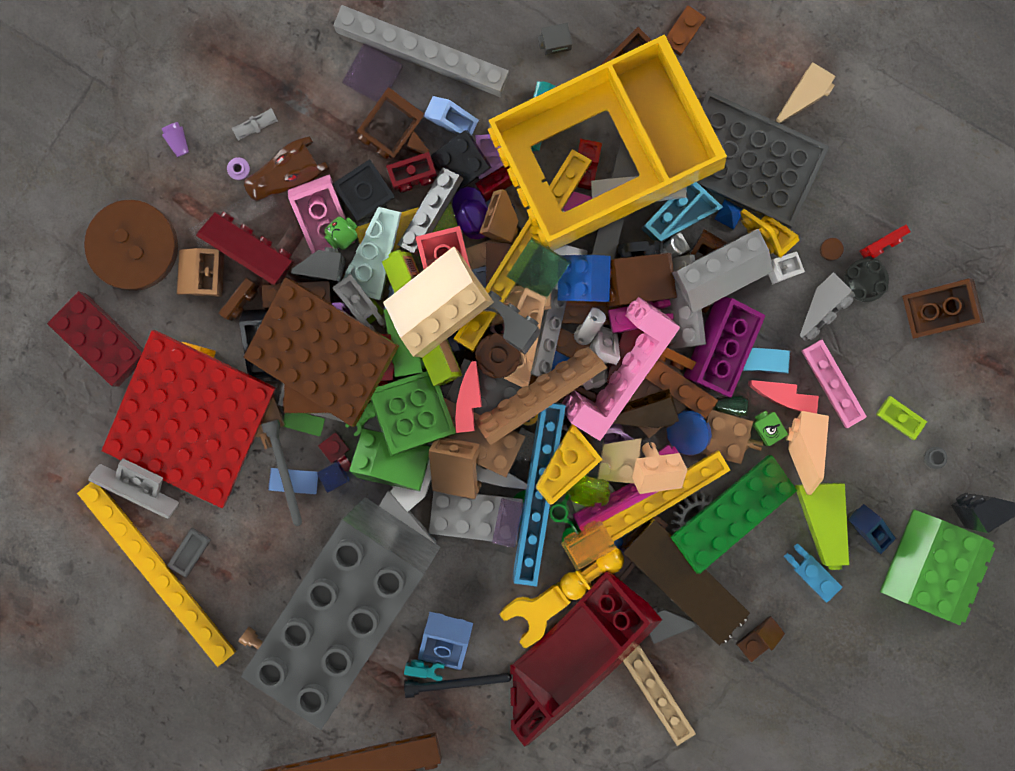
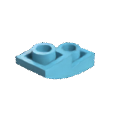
M752 348L743 371L789 374L790 351Z

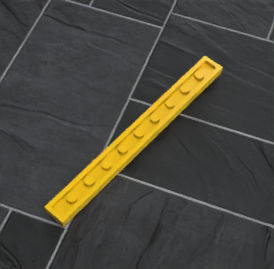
M573 149L549 186L561 211L592 163V160ZM530 218L485 288L487 293L493 291L502 298L500 302L503 304L541 245L536 231L539 227L534 228ZM482 311L459 329L454 337V341L474 352L497 313Z
M92 482L77 493L214 664L219 667L237 651L106 489Z

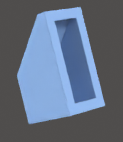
M435 96L432 97L424 115L425 118L434 124L457 135L464 130H468L472 136L479 121L451 100Z

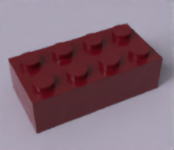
M80 291L47 323L111 386L119 387L135 371L144 350L90 296Z

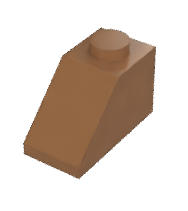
M502 189L493 192L480 230V234L500 243L512 242L518 232L517 224L519 220L507 191Z

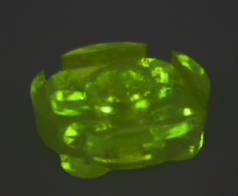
M585 475L565 495L567 493L570 494V500L577 504L595 507V503H601V506L606 505L609 502L611 491L608 481L604 479L597 480Z

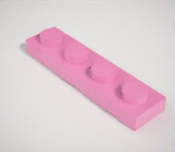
M819 340L803 349L801 352L844 427L849 428L865 419L867 416L824 341Z

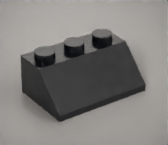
M964 493L956 498L957 502L951 505L965 528L985 533L991 532L1015 517V502L995 497Z

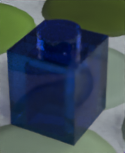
M339 462L317 472L327 493L350 481Z

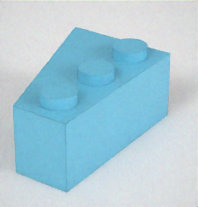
M695 182L687 186V198L667 200L641 229L654 241H663L719 211L723 206Z

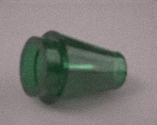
M732 396L731 398L717 397L718 402L716 403L715 411L740 418L741 416H747L748 398H743V396Z

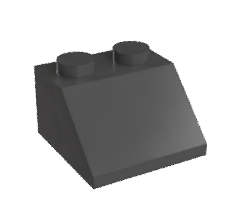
M325 247V251L317 250L292 268L291 273L301 279L330 281L333 284H338L343 280L346 258L341 252H338V249Z

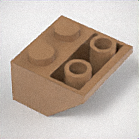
M193 248L179 250L177 295L222 297L225 254L218 249Z

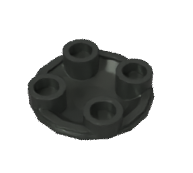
M862 258L853 262L848 267L844 276V282L854 292L855 296L853 298L855 300L872 302L888 291L889 275L881 261L872 258Z

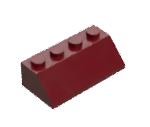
M225 211L222 213L214 212L196 234L200 239L273 285L280 284L295 262V260L290 258L292 256L290 252L283 248L279 250L271 246L273 243L271 240L262 235L259 238L252 234L254 231L252 228L243 223L241 226L233 221L235 218Z

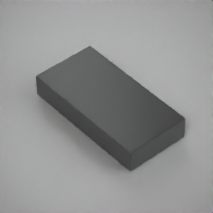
M191 528L167 566L187 578L211 539L198 530Z

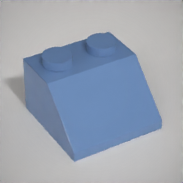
M429 612L418 659L430 663L441 662L446 667L461 670L473 623L463 619L448 617L440 613Z

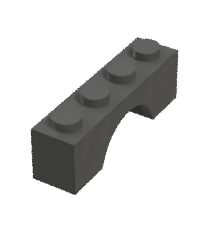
M490 291L488 294L494 303L483 311H492L502 316L505 325L503 338L507 343L523 354H526L541 334L540 329L537 327L539 323L530 316L524 318L519 314L520 310L511 303L506 306L500 302L502 298L499 295Z

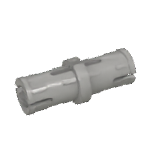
M271 108L260 115L249 117V120L232 127V130L239 141L250 134L261 132V129L278 122Z

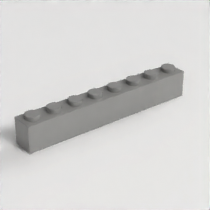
M341 5L333 25L336 33L498 97H501L509 77V70L344 5Z

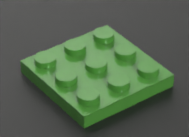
M428 371L379 386L370 399L391 456L456 434L439 385L433 386Z

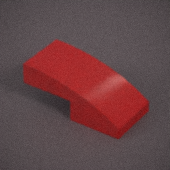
M580 139L578 153L592 160V163L577 187L592 190L591 181H595L602 143Z

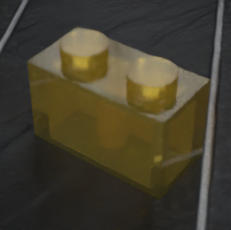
M601 521L589 522L584 526L583 531L567 535L564 538L565 541L561 543L577 571L617 548Z

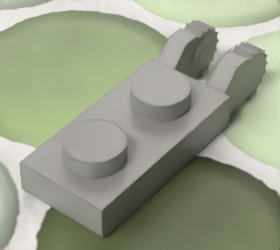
M351 274L332 287L358 321L375 330L366 320L373 314L377 322L383 328L386 327V322L378 313L377 307Z

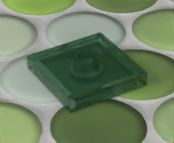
M531 237L506 277L547 299L569 266L570 261Z

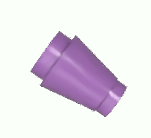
M175 122L162 128L163 138L177 157L189 153L183 126L180 127L179 123Z

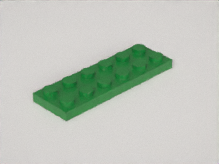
M768 455L675 532L671 539L694 571L700 574L797 490L772 455Z

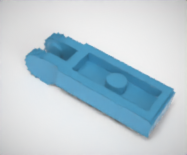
M797 543L794 548L804 560L798 564L795 558L788 553L784 555V558L795 568L794 571L827 603L843 587L812 555L808 554Z

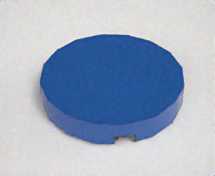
M682 411L678 414L679 421L673 426L667 427L668 440L678 452L685 455H696L701 453L710 444L712 437L711 427L709 423H706L701 414L694 411Z

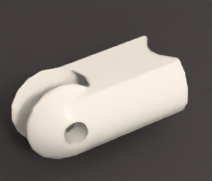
M592 307L583 324L579 325L574 333L576 342L581 345L590 344L606 321L605 314L600 309Z

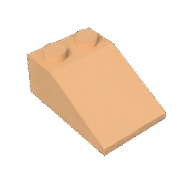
M802 411L798 418H794L792 427H788L786 440L789 441L788 450L805 492L808 495H812L824 479L829 416Z

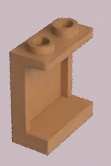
M449 438L434 441L429 449L433 491L476 499L482 486V482L477 480L476 458L480 452V444Z

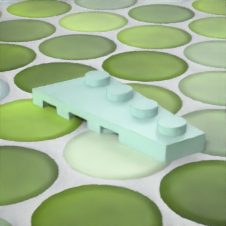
M382 207L377 208L344 276L346 278L351 274L368 297L382 300L387 278L382 261L389 258L388 255L393 252L402 213Z

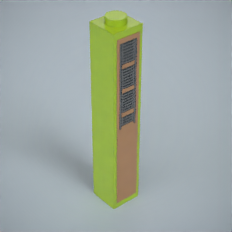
M396 250L388 255L389 258L382 261L394 293L419 274L411 252ZM447 339L422 358L433 386L445 385L463 376Z

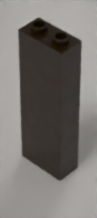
M652 518L645 522L619 549L719 646L722 643H726L732 637V632L747 621V616L750 612L706 569L700 574L696 573L671 539V535L655 519Z

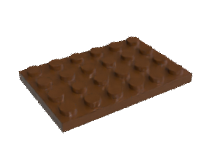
M285 278L243 358L351 427H355L399 345L290 278Z

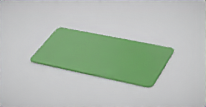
M285 413V426L283 427L321 436L325 419L305 413Z

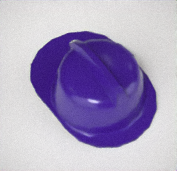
M462 188L456 193L452 203L457 225L471 239L484 238L485 236L480 234V230L488 210L485 199L480 191L475 188Z

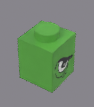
M765 410L755 416L756 421L753 422V427L765 446H771L788 435L775 412L768 413Z

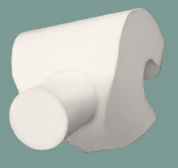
M679 232L663 244L664 249L661 254L671 253L672 258H675L690 251V247L681 232Z

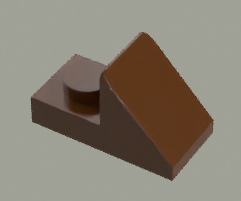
M769 616L739 640L736 645L748 660L752 662L767 649L772 651L785 633L775 620Z

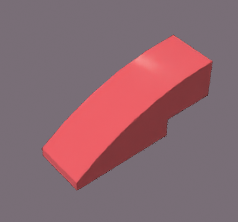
M477 361L470 363L460 386L456 404V433L476 431L473 408L482 407Z
M748 381L749 387L777 405L797 412L805 411L817 414L819 396L796 394L797 385Z

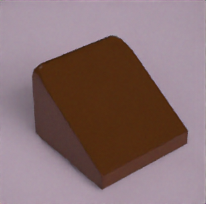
M413 131L407 144L408 150L417 155L429 152L421 139Z

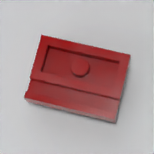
M906 224L860 250L863 258L871 256L873 259L884 253L883 248L889 244L892 248L903 242L902 237L911 231Z

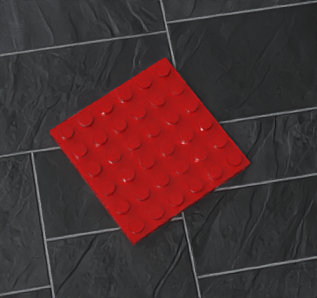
M152 330L101 451L119 460L125 459L163 477V481L219 508H223L266 414L276 387L163 333Z

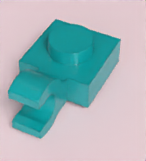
M411 660V663L407 662L405 665L404 675L420 678L428 677L436 681H441L443 676L435 673L436 668L444 669L445 664L441 662L434 663L429 667L424 665V661Z

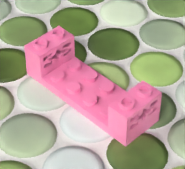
M640 297L636 301L631 302L625 316L637 328L642 330L644 334L639 335L632 351L624 356L618 371L611 375L609 384L597 395V401L594 403L573 390L562 402V404L566 405L564 414L569 421L599 441L604 437L680 329L666 314Z

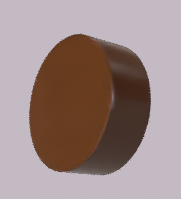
M828 238L820 246L821 256L828 261L840 258L844 251L842 242L836 238Z

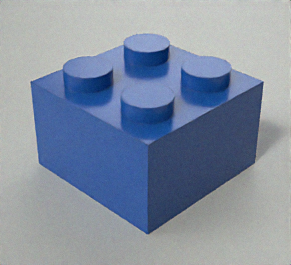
M559 255L558 301L609 302L611 256Z

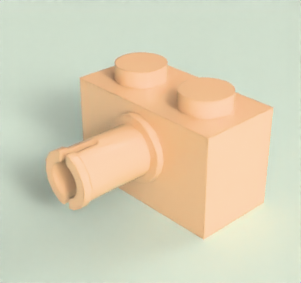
M648 442L644 444L642 452L645 458L636 459L632 475L639 494L682 488L687 468L680 453L659 455L655 443L651 442L649 445Z

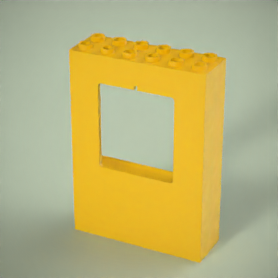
M665 34L489 119L491 128L487 129L495 148L500 147L497 150L504 167H510L507 171L514 187L519 186L517 192L524 208L527 206L530 208L527 209L528 216L533 227H539L536 231L543 247L548 246L550 252L724 169L727 158ZM603 111H608L640 175L581 205L562 212L547 181L542 183L545 177L531 147Z

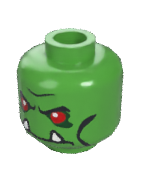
M336 217L325 228L326 236L324 238L333 248L345 250L358 237L355 231L357 225L349 217L346 220L342 217Z

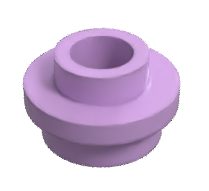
M234 158L228 163L227 172L231 178L243 180L248 176L250 166L245 159ZM236 165L242 166L240 172H235L234 168Z

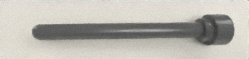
M275 420L261 424L263 433L270 437L293 524L300 526L302 519L278 436L280 433L279 429L281 428L280 422Z

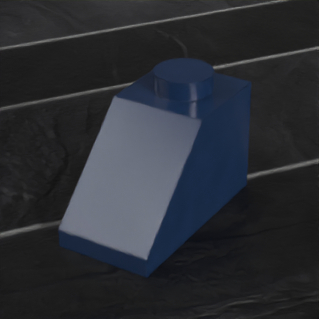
M865 504L856 509L848 519L854 529L880 555L896 540L884 520Z

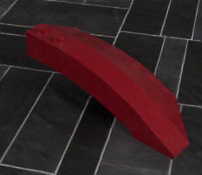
M608 571L602 575L582 599L543 638L514 664L510 665V674H513V687L510 688L511 706H513L511 730L524 747L529 745L586 697L662 621L661 617L648 602Z

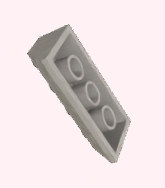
M756 229L672 272L689 308L694 313L773 272L769 249L759 229Z

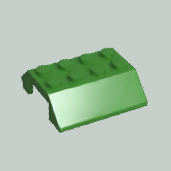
M913 510L880 592L957 625H961V622H966L971 610L968 605L969 603L973 604L979 590L977 583H982L988 568L985 566V563H990L995 548L992 547L994 542L944 520Z

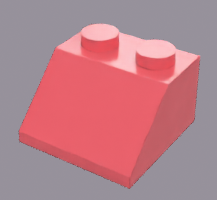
M460 226L416 237L423 269H426L452 247H456L470 267Z

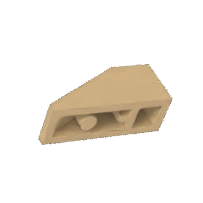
M812 62L775 121L781 124L819 101L824 95L828 96L835 86L832 83L835 76Z

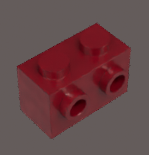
M429 152L386 166L395 192L400 191V193L410 191L413 189L412 186L420 183L421 186L429 185L434 182L433 179L437 178Z

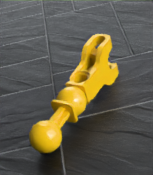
M614 546L602 548L597 552L596 562L585 570L581 571L578 567L575 572L566 573L560 582H557L535 598H515L499 613L500 617L504 621H508L515 616L524 617L528 621L529 629L522 635L520 644L523 648L531 646L543 637L547 620L569 605L571 600L582 598L586 594L587 589H591V581L606 571L614 574L623 567L624 556L622 551Z

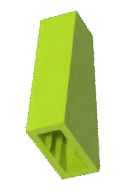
M821 483L812 495L806 494L803 484L795 485L821 564L829 566L830 570L842 569V565H849L845 484Z

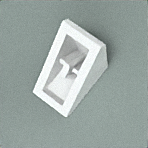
M797 251L784 255L781 258L772 259L773 272L768 275L773 285L804 273L805 271Z

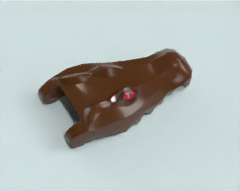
M309 136L293 141L279 150L258 172L245 179L244 187L248 195L253 200L259 202L271 194L285 193L289 189L313 181L320 174L329 170V167L325 162L317 165L307 149L313 143Z

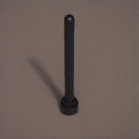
M509 673L425 683L413 682V679L404 680L405 698H415V695H419V692L510 682L512 676Z

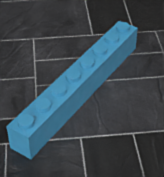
M555 402L538 414L512 576L515 584L537 587L550 504L535 486L560 445L566 407L562 403Z

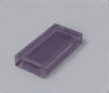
M501 498L492 543L515 547L524 507L523 502Z

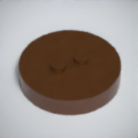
M121 200L109 204L94 216L86 231L84 248L91 269L101 280L123 290L138 291L155 286L170 273L178 254V239L172 223L161 211L142 201Z

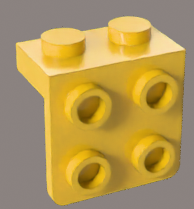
M745 209L740 211L741 222L747 229V232L759 229L770 254L774 253L781 258L799 241L796 233L775 219L764 216L760 220Z

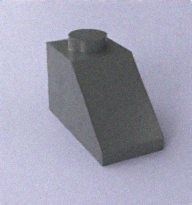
M652 607L662 619L649 634L654 644L696 627L695 623L685 616L663 607Z

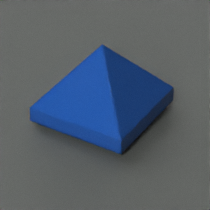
M724 200L723 208L718 211L714 219L734 230L741 217L740 211L743 209Z

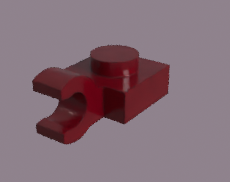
M335 432L319 444L318 447L331 463L338 460L345 472H348L352 462L346 456V453L350 449L339 434Z

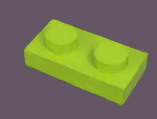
M891 396L887 397L876 413L878 417L912 440L917 438L927 423L926 420Z

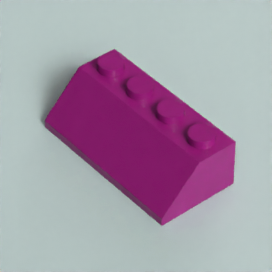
M723 297L715 301L704 326L706 344L695 347L691 360L695 361L696 364L693 370L686 368L683 377L699 386L731 398L766 315L733 298Z

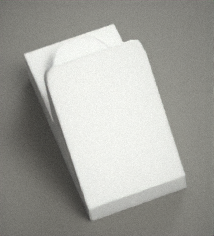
M602 326L596 337L591 341L590 349L604 364L609 362L617 365L620 360L618 334H612V329Z

